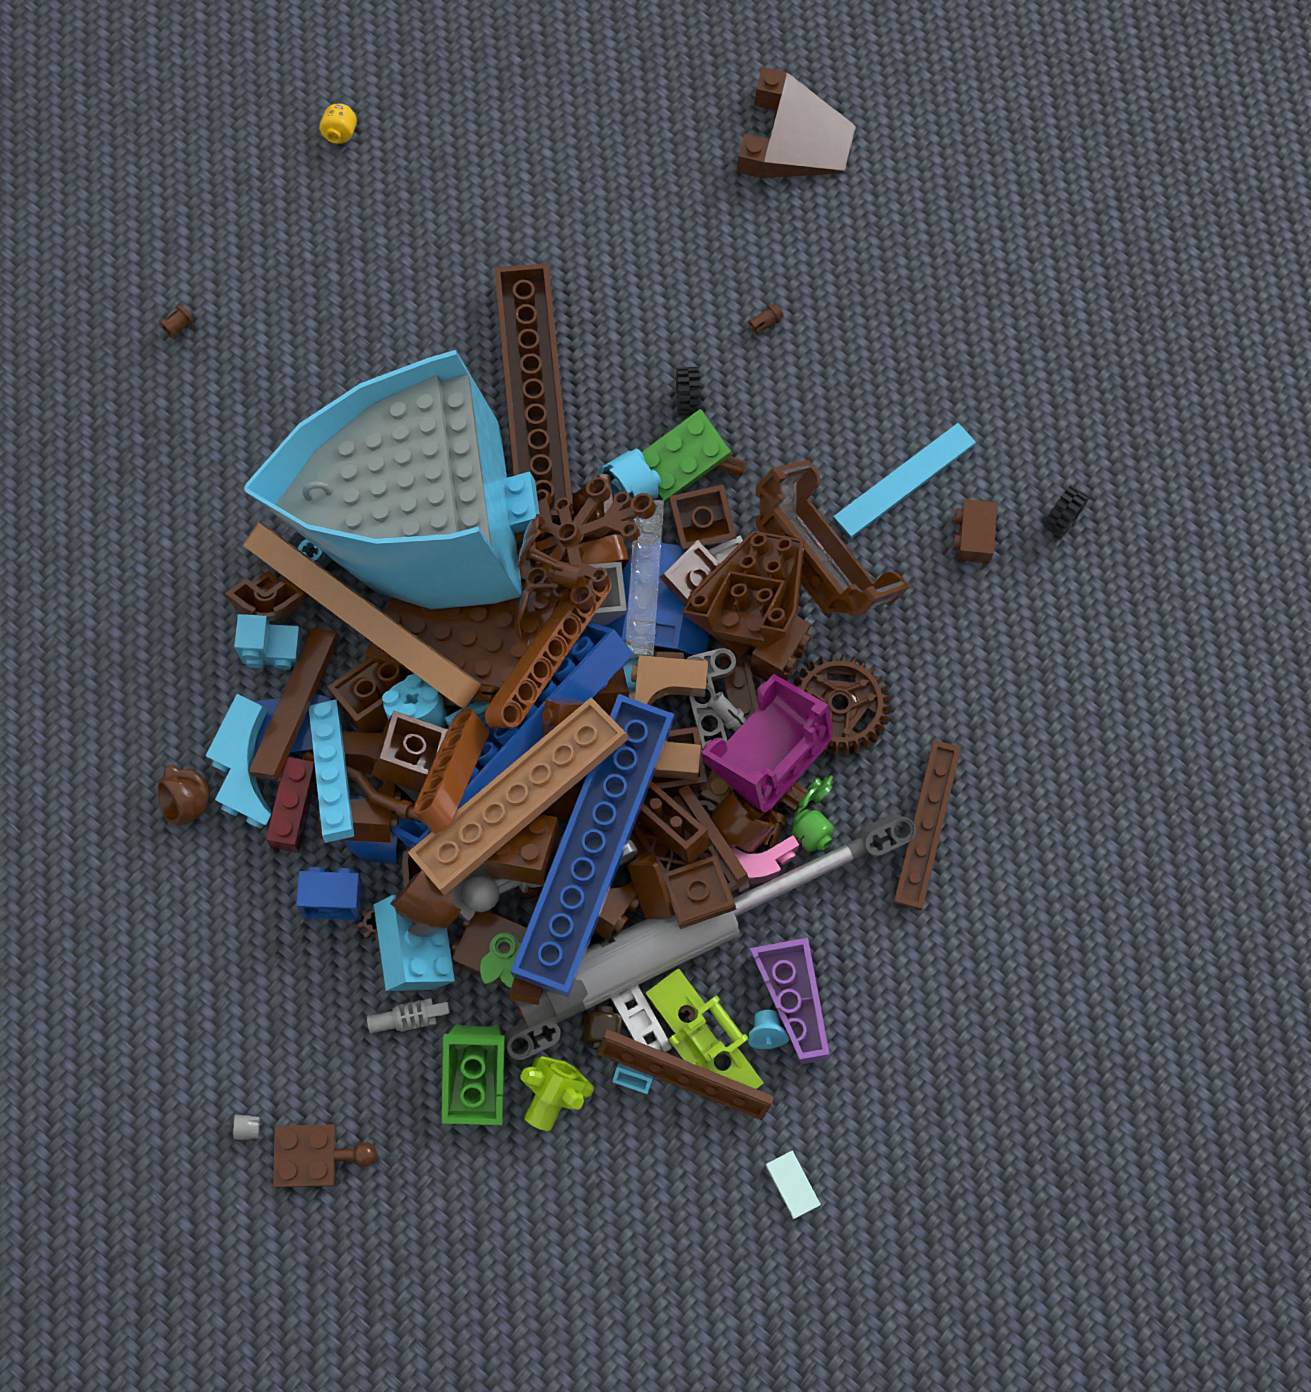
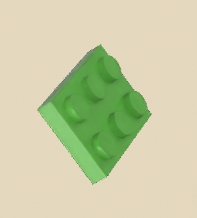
M701 409L642 452L645 463L650 470H655L660 476L661 484L658 485V492L666 503L669 502V496L680 494L733 455Z

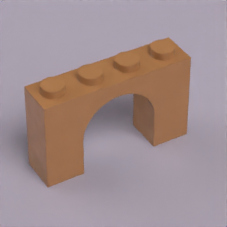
M639 655L638 665L632 664L631 681L636 682L635 692H630L629 698L651 706L657 699L666 695L705 697L708 661ZM666 741L653 776L698 780L701 745Z

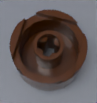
M734 789L724 797L709 815L717 829L723 834L722 836L730 848L734 849L738 846L751 854L769 836L778 822V818L772 808L767 812H762L752 806Z

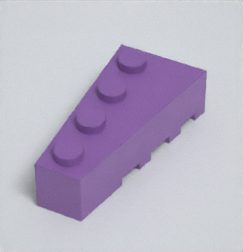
M808 938L750 948L801 1064L831 1059Z

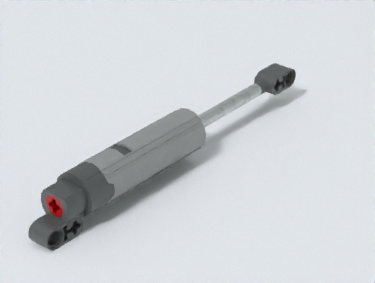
M898 814L886 816L862 828L857 834L856 840L733 898L737 910L680 929L675 915L670 919L647 918L622 930L620 933L612 935L609 940L605 939L589 946L569 998L543 988L539 1005L514 1000L523 1023L505 1032V1049L512 1058L523 1060L553 1046L558 1042L561 1034L558 1023L738 937L739 929L736 916L867 853L879 856L908 843L915 836V824L910 819ZM902 822V832L899 835H895L894 829L896 824ZM546 1025L548 1027V1034L543 1036L542 1027ZM531 1032L533 1034L534 1042L527 1033ZM521 1037L525 1039L524 1045L520 1049L515 1050L511 1048V1044L516 1038Z

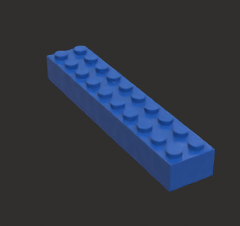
M589 622L522 722L512 728L493 729L489 725L487 726L490 730L457 810L542 739V712L545 708V700L577 699L586 702L589 698H593L599 691L603 690L610 678L626 665L633 652L614 629ZM404 818L392 829L395 835L410 850L432 832L424 823L415 819L406 820Z
M620 694L617 696L610 717L626 732L629 739L587 774L511 969L512 977L568 998L674 723V714Z

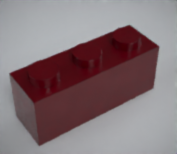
M287 757L266 838L270 848L299 853L316 783L315 762Z

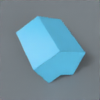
M618 1063L612 1082L648 1094L653 1076Z

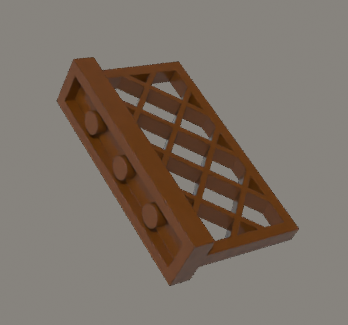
M689 785L679 789V795L672 799L708 830L710 847L703 853H708L711 856L717 855L724 876L728 881L730 892L738 889L740 892L749 887L747 872ZM637 819L632 831L645 851L654 852L655 854L657 844H666L656 835L643 834L639 829L643 824ZM671 850L669 858L659 857L655 854L661 874L671 871L672 866L682 867L688 864L683 861L674 860L676 853Z

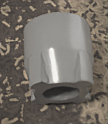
M235 1115L233 1138L238 1140L259 1139L260 1118L250 1115Z

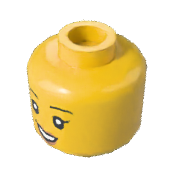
M333 104L324 111L319 129L324 138L329 142L343 144L352 138L357 118L352 109L347 105Z

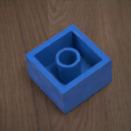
M319 867L307 868V871H299L296 906L303 919L362 921L361 911L363 909L364 885L359 873H354L353 869L339 868L337 872H325V869Z

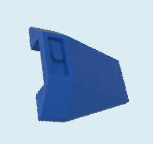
M640 540L622 572L627 613L605 627L614 629L627 644L677 651V653H684V658L707 652L709 633L683 615L685 605L659 578L686 550L682 551L678 545Z

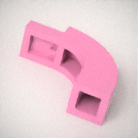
M791 836L773 848L759 854L744 853L736 848H731V850L747 872L749 884H758L778 877L781 868L777 863L780 862L781 865H785L796 857L795 853L798 850L799 844L795 837ZM702 853L699 857L702 860L711 857V855Z

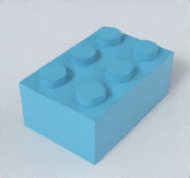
M392 895L374 904L386 991L436 990L455 981L447 928L430 937L416 936L408 932L413 921L401 917L396 912V908L390 904L396 895Z

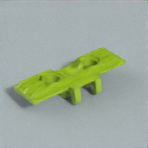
M679 968L645 993L675 1034L668 1039V1042L672 1047L674 1046L683 1060L755 1089L764 1084L738 1049V1046L749 1039L746 1034L742 1035L718 1001L720 999L717 995L705 1004ZM682 1006L693 1008L695 1017L692 1022L685 1023L679 1019L678 1011ZM706 1010H710L733 1041L728 1047H725L721 1041L719 1042L705 1024L706 1021L702 1013ZM723 1053L730 1058V1066L727 1070L720 1071L715 1067L714 1058L717 1054Z

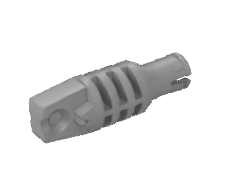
M432 998L396 1005L392 1008L393 1011L368 1015L367 1023L370 1034L395 1028L397 1031L402 1032L437 1024L435 1017L450 1014L448 1002L433 1005Z

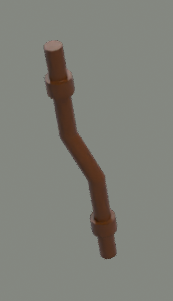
M307 752L304 760L314 762V753ZM346 766L347 778L355 781L372 803L395 811L399 817L406 820L415 819L423 823L413 811L415 803L407 800L399 801L379 793L363 772Z

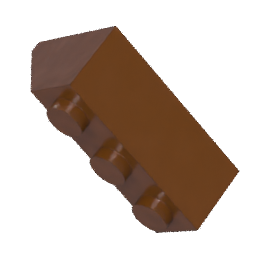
M367 658L327 687L359 732L377 733L388 722L382 700L383 694L399 682L404 681L407 676L415 673L400 669L398 665L390 663L379 664L373 659Z

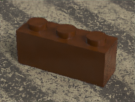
M651 781L637 819L687 864H691L710 847L708 830Z

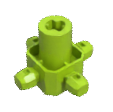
M536 1057L532 1067L525 1068L520 1076L521 1080L535 1093L524 1119L532 1126L544 1131L552 1129L562 1107L579 1110L584 1103V1098L590 1097L594 1091V1086L574 1066L565 1061L548 1057Z

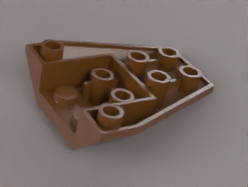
M752 531L693 591L683 610V615L715 638L764 648L770 647L787 635L798 613L804 540Z

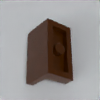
M644 852L627 865L644 917L670 919L675 914L654 852Z

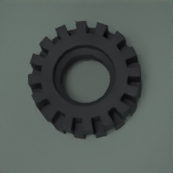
M698 367L676 368L678 417H690L701 409L700 373Z
M1070 485L1050 511V514L1043 523V527L1059 538H1063L1083 511L1089 496Z

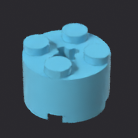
M638 449L623 453L599 469L598 474L610 475L612 498L621 491L627 492L631 499L640 493L649 494L653 500L658 497V485L661 484L660 476L655 470H650L645 463L642 452Z
M416 674L407 676L404 681L399 682L383 694L382 700L388 720L394 710L445 729V718L448 715L441 693Z

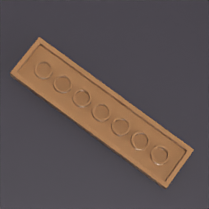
M589 698L459 808L446 829L439 833L431 832L414 846L408 854L445 896L629 739L628 735L592 698Z

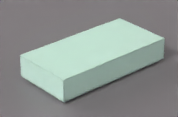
M793 1150L765 1165L793 1220L821 1205Z

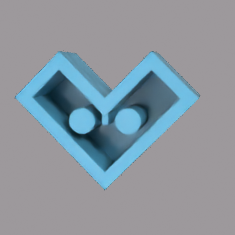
M238 614L234 648L243 664L250 668L274 665L276 669L289 670L291 666L295 667L300 656L302 633L299 626L270 625L267 616Z

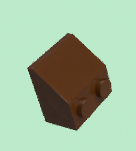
M724 484L669 496L668 506L674 531L682 551L687 550L697 540L705 546L737 538Z

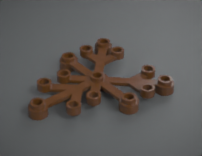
M595 477L586 486L589 498L574 520H572L571 516L574 506L568 498L562 497L555 502L554 507L561 521L559 526L554 524L550 511L552 498L545 489L537 491L539 513L544 519L545 524L539 529L541 533L536 538L546 534L553 536L535 542L537 550L544 553L554 548L550 557L561 561L567 552L570 564L580 566L573 589L558 585L557 590L553 589V593L559 601L563 602L571 599L572 603L579 610H589L594 606L596 596L590 586L587 585L585 577L591 579L595 586L604 587L609 583L610 576L606 569L602 567L595 568L582 563L578 545L582 542L583 537L606 528L621 533L628 542L637 540L640 536V530L634 522L626 523L624 521L635 517L649 519L654 515L656 504L649 494L640 493L631 499L627 492H618L614 496V502L604 517L585 524L597 505L606 502L611 495V487L607 480L603 477ZM525 531L515 534L517 551L522 547ZM544 564L542 567H534L529 570L525 578L528 585L550 583L551 579L546 578L549 566ZM549 588L535 589L534 592L542 593Z

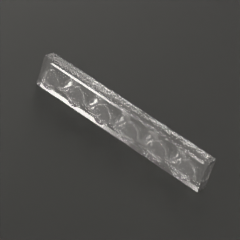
M654 500L656 510L651 518L642 519L635 517L634 523L640 530V536L637 540L633 541L626 630V645L633 652L630 658H639V655L652 657L654 655L664 501Z

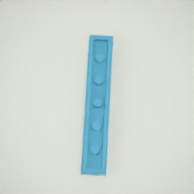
M957 423L834 515L833 521L851 540L973 448L976 442Z

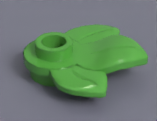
M833 776L825 777L822 781L817 777L808 786V792L799 801V807L794 812L795 817L811 800L817 804L832 789L830 783Z
M500 933L491 940L490 952L483 957L480 965L481 977L485 984L500 978L507 987H512L514 977H512L511 969L521 946V943H518V940L512 934ZM501 944H508L510 950L507 953L500 952L499 947Z

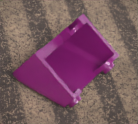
M775 674L767 682L760 685L757 691L758 709L726 743L720 738L711 740L706 743L701 752L703 761L752 806L762 812L769 811L824 751L833 735L828 704Z

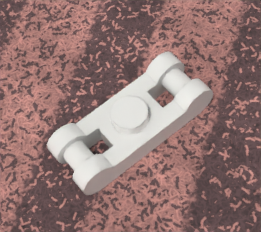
M638 985L610 998L633 1040L647 1045L644 1037L653 1033L656 1041L648 1044V1046L663 1052L672 1049L668 1038ZM634 999L637 1006L628 1010L625 1003Z

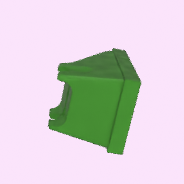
M456 1023L449 1034H444L442 1076L443 1124L502 1125L505 1036L501 1035L499 1025L495 1024L489 1027L462 1026Z

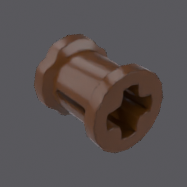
M178 304L176 310L166 319L161 318L159 320L162 329L173 340L177 338V334L186 326H192L195 323L192 315L181 304Z

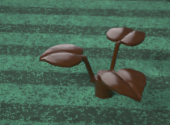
M536 514L526 528L519 553L518 567L522 568L524 557L528 561L531 558L549 566L546 578L551 579V582L529 584L528 587H525L515 612L516 634L521 640L523 639L520 622L527 600L535 589L543 588L557 590L558 585L573 589L580 567L558 561L537 550L535 539L541 533L539 529L545 524L540 514Z

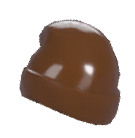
M174 765L165 767L164 777L158 781L159 805L165 820L169 824L186 825L196 820L205 811L209 802V788L205 779L198 772L192 769L180 770Z

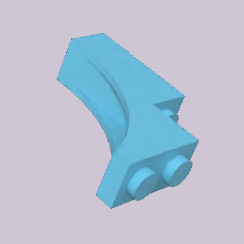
M237 694L206 756L213 759L212 766L224 772L231 768L215 799L223 804L221 809L234 816H237L238 812L248 816L246 822L262 829L263 825H270L273 811L265 802L257 779L251 776L249 768L254 759L255 745L260 727L269 709Z

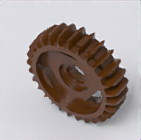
M831 654L827 663L821 656L818 661L819 666L813 661L809 662V671L802 668L800 670L801 677L795 676L793 684L829 706L833 735L822 755H825L828 749H832V754L835 758L838 751L842 750L846 758L851 748L855 755L859 754L860 745L865 750H868L870 747L869 740L876 743L879 739L876 733L882 735L885 731L883 725H887L890 720L886 715L891 713L892 708L885 704L890 703L891 696L883 695L887 692L888 685L879 686L883 676L874 678L875 667L867 671L865 669L866 660L859 666L856 664V656H853L851 661L847 662L845 654H842L840 661H836L834 654ZM841 674L850 676L855 679V683L827 680V675ZM835 697H843L846 699L848 706L844 710H837L833 707L832 700ZM866 710L874 714L873 719L865 730L857 734L853 731V728Z

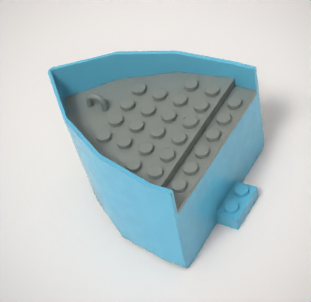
M456 350L426 358L358 384L299 423L245 485L244 489L250 496L377 594L433 610L495 604L521 597L523 593L515 534L526 531L530 520L534 519L536 514H540L535 480L530 472L507 478L501 430L498 421Z

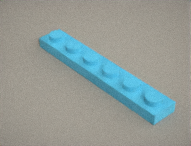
M336 699L310 705L309 707L321 828L325 843L354 837L340 710Z

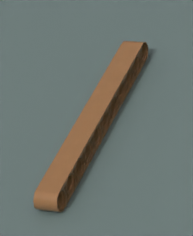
M258 522L243 544L245 548L458 706L465 709L480 688L481 684L264 524Z

